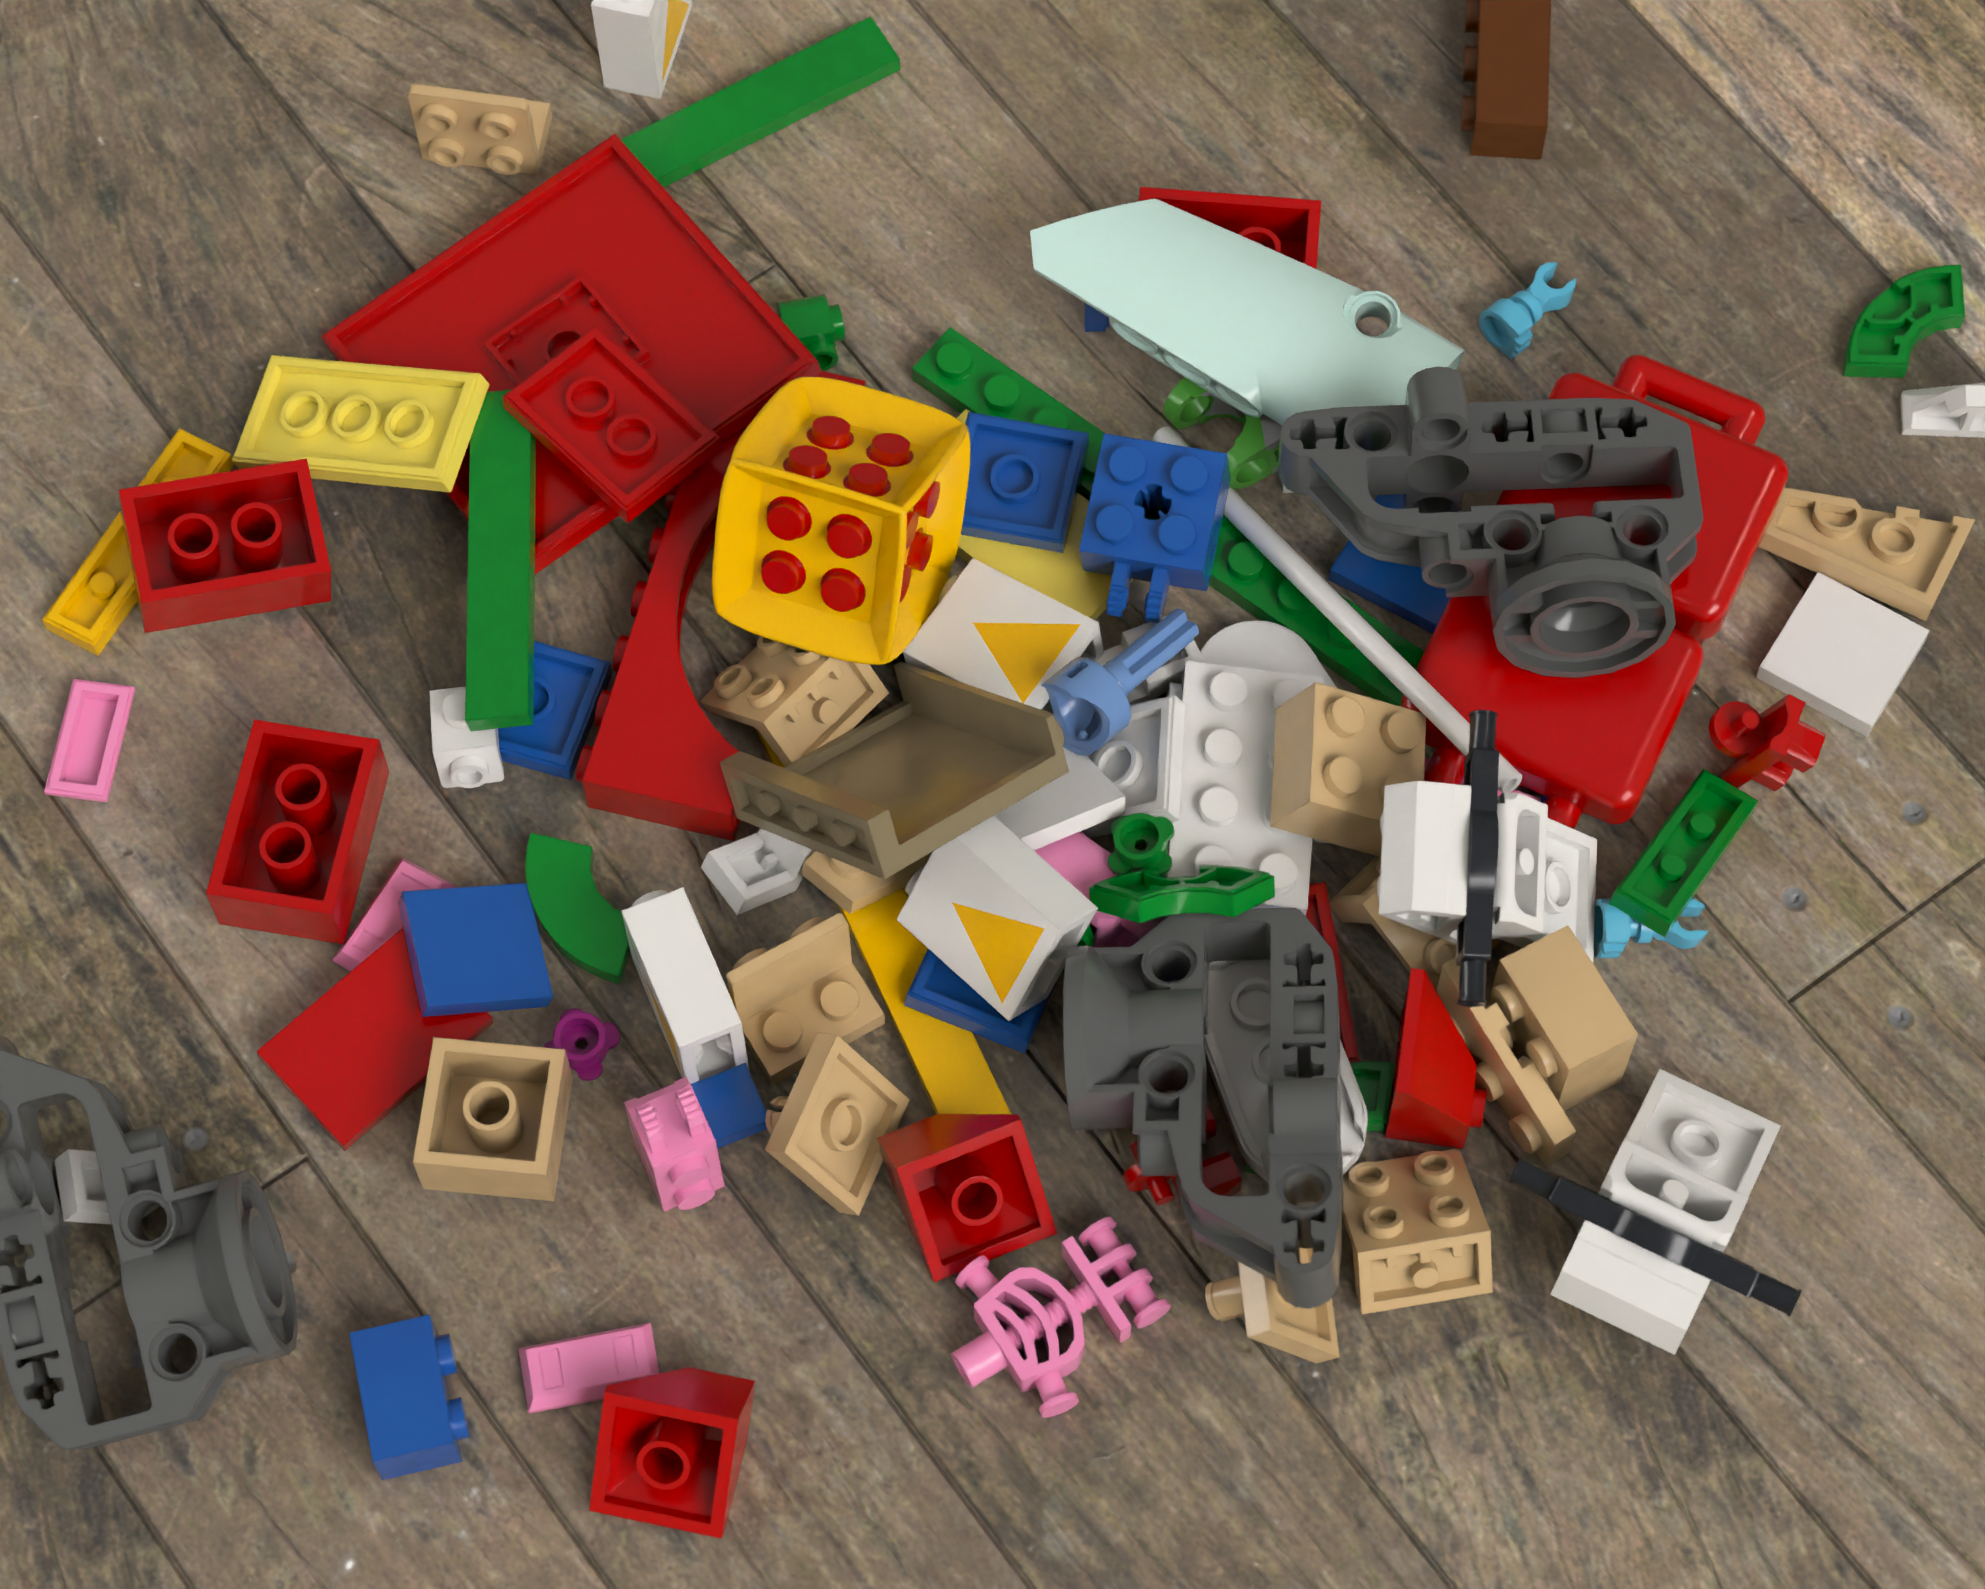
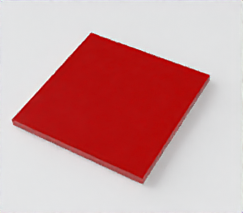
M616 134L604 140L321 336L326 347L337 361L481 373L490 384L487 392L513 389L584 333L597 325L720 437L721 443L748 425L768 400L787 382L798 377H816L822 372L818 360ZM537 439L535 574L619 516ZM470 441L452 492H445L468 522Z

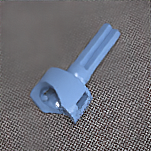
M1176 608L1105 665L1102 666L1089 658L1077 657L1041 685L1048 692L1054 717L1063 731L1064 748L1077 755L1089 756L1128 726L1131 719V710L1126 696L1142 681L1190 644L1193 638L1199 634L1197 624L1188 621L1184 610Z

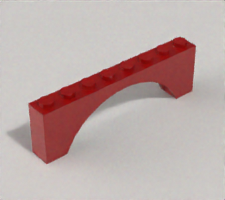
M825 371L816 376L866 386L865 380ZM748 425L722 442L721 450L667 492L666 509L670 510V514L665 528L656 527L652 535L648 561L653 566L648 581L639 580L635 587L631 602V616L635 617L630 636L622 634L618 639L613 657V671L617 672L612 691L603 689L599 696L595 711V726H598L599 730L594 745H585L583 747L576 771V780L583 783L589 808L730 841H735L741 820L736 817L720 762L739 751L729 744L711 724L692 693L681 663V633L690 591L701 566L714 547L717 512L723 479L733 450Z

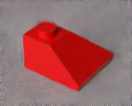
M1411 968L1400 1016L1385 1138L1464 1149L1469 1128L1481 1129L1486 1090L1474 1088L1477 1064L1425 970Z
M936 1114L877 1138L896 1197L934 1282L962 1272L969 1263L979 1256L984 1255L988 1260H992L1057 1234L1025 1130L1017 1114Z
M687 1367L607 1385L603 1395L589 1511L722 1539L747 1443L755 1381Z

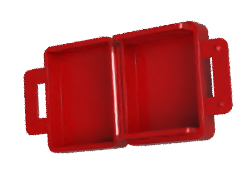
M1640 354L1631 355L1622 362L1611 385L1581 373H1567L1556 381L1548 399L1611 398L1637 400L1686 422L1691 428L1704 519L1701 530L1696 535L1698 549L1694 562L1671 583L1676 625L1666 644L1645 660L1613 673L1581 678L1542 676L1514 666L1497 650L1489 596L1451 597L1416 667V671L1469 723V713L1471 711L1490 710L1498 713L1495 749L1499 750V753L1522 775L1520 786L1547 797L1544 804L1548 805L1547 818L1572 829H1575L1582 812L1614 825L1627 822L1635 814L1698 679L1704 658L1702 648L1704 640L1713 637L1721 629L1782 498L1789 474L1788 466L1782 457L1755 445L1766 418L1764 409L1758 402ZM1649 395L1719 424L1722 427L1720 430H1717L1645 399ZM1664 484L1503 490L1496 505L1551 503L1554 505L1555 520L1572 516L1591 517L1593 504L1598 501L1672 499L1670 487ZM1403 694L1401 707L1422 713ZM1426 717L1425 744L1435 748V751L1424 772V781L1461 785L1464 779V761L1466 756Z

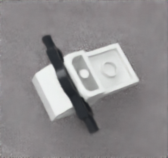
M1474 710L1469 713V753L1464 761L1463 785L1427 781L1385 785L1384 809L1380 818L1382 852L1381 873L1377 882L1379 915L1457 944L1456 966H1460L1459 999L1457 1004L1466 1007H1482L1486 1004V964L1491 959L1492 939H1501L1524 948L1569 925L1592 963L1594 956L1597 839L1547 818L1548 805L1524 794L1503 792L1501 796H1498L1499 750H1495L1496 719L1498 713L1490 710Z
M1659 1069L1603 1181L1599 1193L1529 1162L1521 1156L1510 1177V1183L1521 1186L1547 1199L1548 1202L1585 1219L1550 1295L1674 1355L1693 1319L1710 1280L1746 1297H1752L1786 1313L1790 1317L1802 1290H1797L1762 1273L1761 1270L1723 1253L1781 1125Z

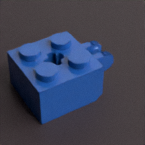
M1104 433L1079 554L1084 571L1112 576L1107 601V615L1122 617L1129 600L1131 579L1151 582L1149 592L1145 598L1144 612L1146 613L1145 621L1159 623L1163 618L1169 585L1207 591L1231 481L1227 453ZM1155 509H1162L1167 513L1165 515L1160 510L1158 512L1159 519L1149 520L1145 517L1146 513Z

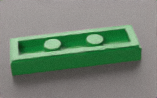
M1703 768L1615 889L1609 905L1618 908L1631 918L1661 936L1666 937L1751 817L1758 800Z

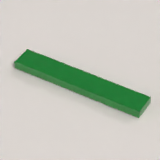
M870 16L621 139V141L664 188L901 70L900 58Z
M510 390L486 393L470 438L465 722L470 731L533 725L536 438L504 409L502 397Z

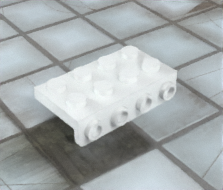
M1185 661L1181 683L1169 682L1167 697L1175 695L1186 704L1180 820L1172 822L1175 834L1168 841L1167 854L1172 859V868L1161 877L1198 876L1199 865L1243 867L1268 872L1270 875H1274L1275 897L1251 909L1296 908L1306 915L1313 838L1270 827L1276 708L1313 683L1324 684V676Z

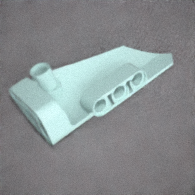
M1149 199L1105 208L1030 231L1034 272L1108 316L1110 325L1115 332L1136 348L1237 410L1255 418H1260L1264 414L1283 425L1287 418L1295 413L1337 407L1405 405L1407 384L1414 374L1426 368L1437 366L1456 370L1465 353L1464 349L1401 312L1396 301L1388 294L1379 291L1365 292L1158 199ZM1377 317L1387 324L1388 330L1379 336H1367L1357 329L1356 324L1363 318Z

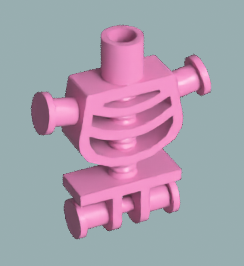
M1105 1217L1095 1222L1079 1236L1081 1244L1083 1246L1091 1245L1099 1257L1093 1263H1090L1073 1236L1062 1242L1061 1255L1080 1283L1075 1288H1071L1069 1292L1058 1280L1035 1267L1018 1268L999 1281L987 1269L990 1261L984 1255L974 1259L962 1270L955 1283L960 1289L969 1287L979 1298L974 1303V1320L983 1334L952 1352L951 1357L960 1375L970 1388L975 1387L1006 1368L1021 1392L1034 1388L1038 1389L1043 1404L1039 1407V1412L1043 1418L1062 1414L1079 1403L1076 1393H1068L1062 1377L1074 1372L1084 1357L1085 1342L1081 1313H1085L1086 1310H1090L1092 1306H1095L1118 1342L1121 1343L1130 1338L1131 1323L1119 1307V1304L1126 1300L1129 1302L1137 1314L1133 1319L1137 1328H1144L1154 1323L1169 1311L1171 1305L1168 1300H1159L1149 1286L1153 1280L1149 1270L1142 1268L1133 1272L1128 1265L1136 1257L1137 1253L1131 1244H1121L1113 1232L1116 1223L1112 1217ZM1116 1273L1120 1281L1107 1288L1103 1280ZM1035 1291L1043 1295L1044 1297L1050 1299L1052 1302H1048L1046 1306H1042L1039 1303V1301L1028 1292ZM1006 1305L1018 1310L1020 1313L1024 1315V1318L1020 1319L1015 1314V1312ZM1064 1323H1068L1073 1333V1342L1068 1350L1059 1356V1340L1056 1330L1058 1327H1062ZM1042 1337L1049 1360L1038 1364L1034 1342ZM1018 1351L1022 1352L1025 1360H1023Z

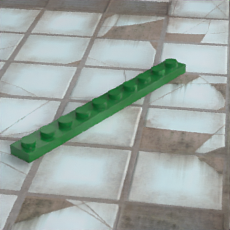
M949 327L912 367V380L960 414L967 409L969 412L1089 433V446L1078 488V493L1089 501L1104 432ZM1155 509L1146 513L1145 517L1149 520L1159 519L1158 512L1160 510L1165 515L1167 513L1165 510ZM1223 515L1209 586L1258 620L1276 623L1295 632L1309 645L1319 662L1371 698L1401 707L1403 693ZM1339 594L1416 670L1424 653L1423 650Z

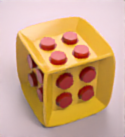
M798 377L787 382L768 400L740 436L723 479L717 512L712 566V595L716 613L733 625L750 633L823 656L871 665L887 664L896 659L909 646L938 604L940 593L947 582L949 572L956 557L963 524L971 458L970 436L967 425L952 415L932 406L846 381L823 377Z

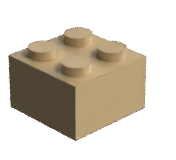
M1318 682L1313 683L1276 708L1270 827L1381 857L1382 834L1380 818L1384 809L1385 785L1424 781L1426 716L1414 710Z
M1569 925L1500 959L1487 1006L1494 1003L1498 1004L1509 1022L1506 1028L1513 1042L1512 1051L1517 1059L1524 1056L1534 1062L1562 1109L1566 1111L1621 1082L1638 1033Z
M434 1037L413 1164L423 1189L554 1201L573 1081L565 1049Z

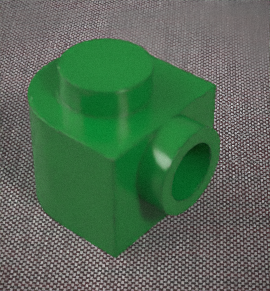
M825 294L777 302L776 314L818 360L821 371H827L836 366L838 362L836 341L845 340V329L839 304L829 306Z

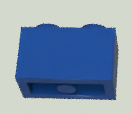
M430 1314L349 1333L372 1461L381 1479L386 1480L462 1462L458 1440L469 1438L470 1431L462 1397L450 1399L446 1376L458 1373L450 1334L438 1336Z

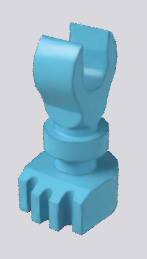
M1557 262L1541 265L1535 273L1532 284L1526 291H1518L1509 299H1498L1479 315V326L1484 337L1492 346L1511 360L1529 347L1533 336L1530 329L1542 318L1543 313L1560 310L1571 301L1576 278L1560 289L1551 288L1546 284L1553 278Z
M1611 898L1595 900L1594 951L1596 958H1619L1630 937L1633 938L1635 943H1650L1654 937L1656 940L1665 941L1676 948L1690 949L1700 944L1708 933L1705 930H1685L1679 925L1677 920L1666 937H1663L1618 908L1609 905ZM1692 899L1680 917L1699 916L1704 910L1705 905L1696 899Z

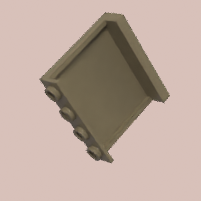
M899 662L894 665V669L903 697V701L784 768L742 751L721 761L720 766L737 819L872 875L886 879L1068 773L1069 769L1062 747L1064 745V734L1052 713L907 663Z

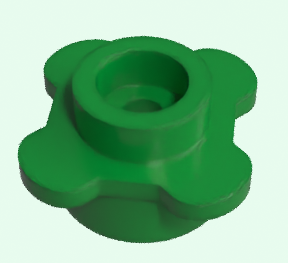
M1135 813L1129 816H1121L1114 820L1110 831L1115 847L1114 852L1108 857L1109 868L1114 874L1121 875L1132 871L1158 868L1159 876L1161 877L1170 871L1172 859L1167 854L1168 841L1173 838L1175 831L1169 819L1165 817L1155 818L1145 813ZM1139 842L1147 844V848L1143 851L1137 850L1135 846Z

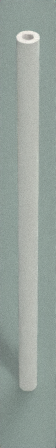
M1169 426L1159 429L1152 438L1154 442L1190 447ZM1229 486L1224 516L1467 756L1469 753L1470 723ZM1499 753L1498 789L1502 793L1512 792L1520 784L1522 775Z

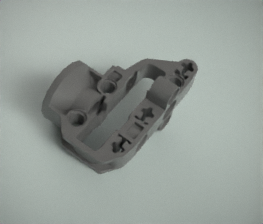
M1437 366L1421 370L1409 379L1405 405L1337 407L1304 411L1290 416L1281 426L1278 460L1280 482L1288 490L1296 494L1308 495L1361 553L1380 561L1421 567L1423 580L1428 585L1445 588L1446 597L1489 596L1497 650L1514 666L1542 676L1581 678L1613 673L1645 660L1666 644L1676 625L1671 583L1694 562L1698 549L1696 535L1700 532L1704 519L1691 428L1686 422L1637 400L1574 398L1467 402L1464 377L1457 370ZM1664 484L1670 487L1672 499L1598 501L1593 504L1591 517L1572 516L1555 520L1554 505L1551 503L1471 506L1470 511L1458 512L1462 510L1463 493L1474 491ZM1403 494L1404 509L1386 508L1378 504L1371 495Z
M1296 908L1249 909L1235 917L1212 913L1169 915L1132 947L1092 948L1091 946H1068L1065 959L1063 991V1040L1066 1095L1072 1130L1133 1128V1135H1137L1138 1168H1141L1142 1176L1175 1177L1187 1225L1198 1240L1275 1281L1278 1293L1287 1303L1294 1307L1309 1309L1319 1307L1328 1302L1335 1294L1338 1285L1342 1252L1341 1212H1343L1344 1207L1341 1147L1340 1015L1335 963L1331 947L1302 911ZM1270 960V1084H1268L1269 1133H1267L1269 1146V1192L1263 1196L1216 1195L1204 1185L1201 1143H1206L1207 1066L1204 1034H1208L1209 964L1213 961ZM1308 980L1311 983V986H1300L1301 981ZM1168 1090H1179L1176 1093H1163L1164 1091ZM1299 1248H1312L1311 1263H1300Z
M0 1035V1108L7 1117V1128L5 1134L0 1138V1350L19 1408L60 1448L66 1450L76 1448L87 1450L202 1419L208 1413L233 1369L286 1356L296 1348L298 1324L291 1272L280 1230L266 1195L257 1179L247 1170L189 1185L181 1150L172 1151L167 1132L160 1123L134 1130L119 1099L105 1084L22 1057L16 1045L7 1037ZM78 1099L87 1112L119 1254L124 1297L136 1330L152 1406L148 1411L107 1422L104 1421L87 1341H80L69 1294V1290L75 1289L60 1223V1217H63L56 1167L53 1164L55 1157L45 1155L37 1119L39 1109ZM160 1204L167 1214V1226L160 1237L151 1241L144 1234L142 1219L150 1207ZM25 1245L33 1246L34 1257L24 1262V1268L16 1267L15 1256L24 1253ZM187 1335L195 1342L197 1359L189 1371L181 1373L172 1362V1349L180 1338ZM54 1378L62 1379L64 1390L54 1394V1399H45L44 1387L53 1384Z

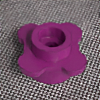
M572 1008L562 1013L560 1021L554 1029L553 1040L548 1041L544 1048L565 1049L570 1069L577 1071L578 1077L581 1080L593 1081L602 1075V1061L609 1049L615 1048L619 1044L620 1035L614 1024L610 1022L602 1024L596 1016L586 1013L579 1008ZM579 1040H585L588 1043L584 1049H577L575 1044Z

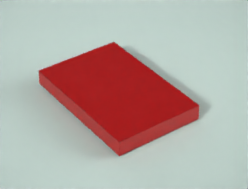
M597 325L502 397L504 409L627 523L721 450L720 437Z
M402 928L256 1052L258 1058L345 1152L426 1082L434 1037L473 1041L493 1024V1017L488 1012L422 1017L405 933Z

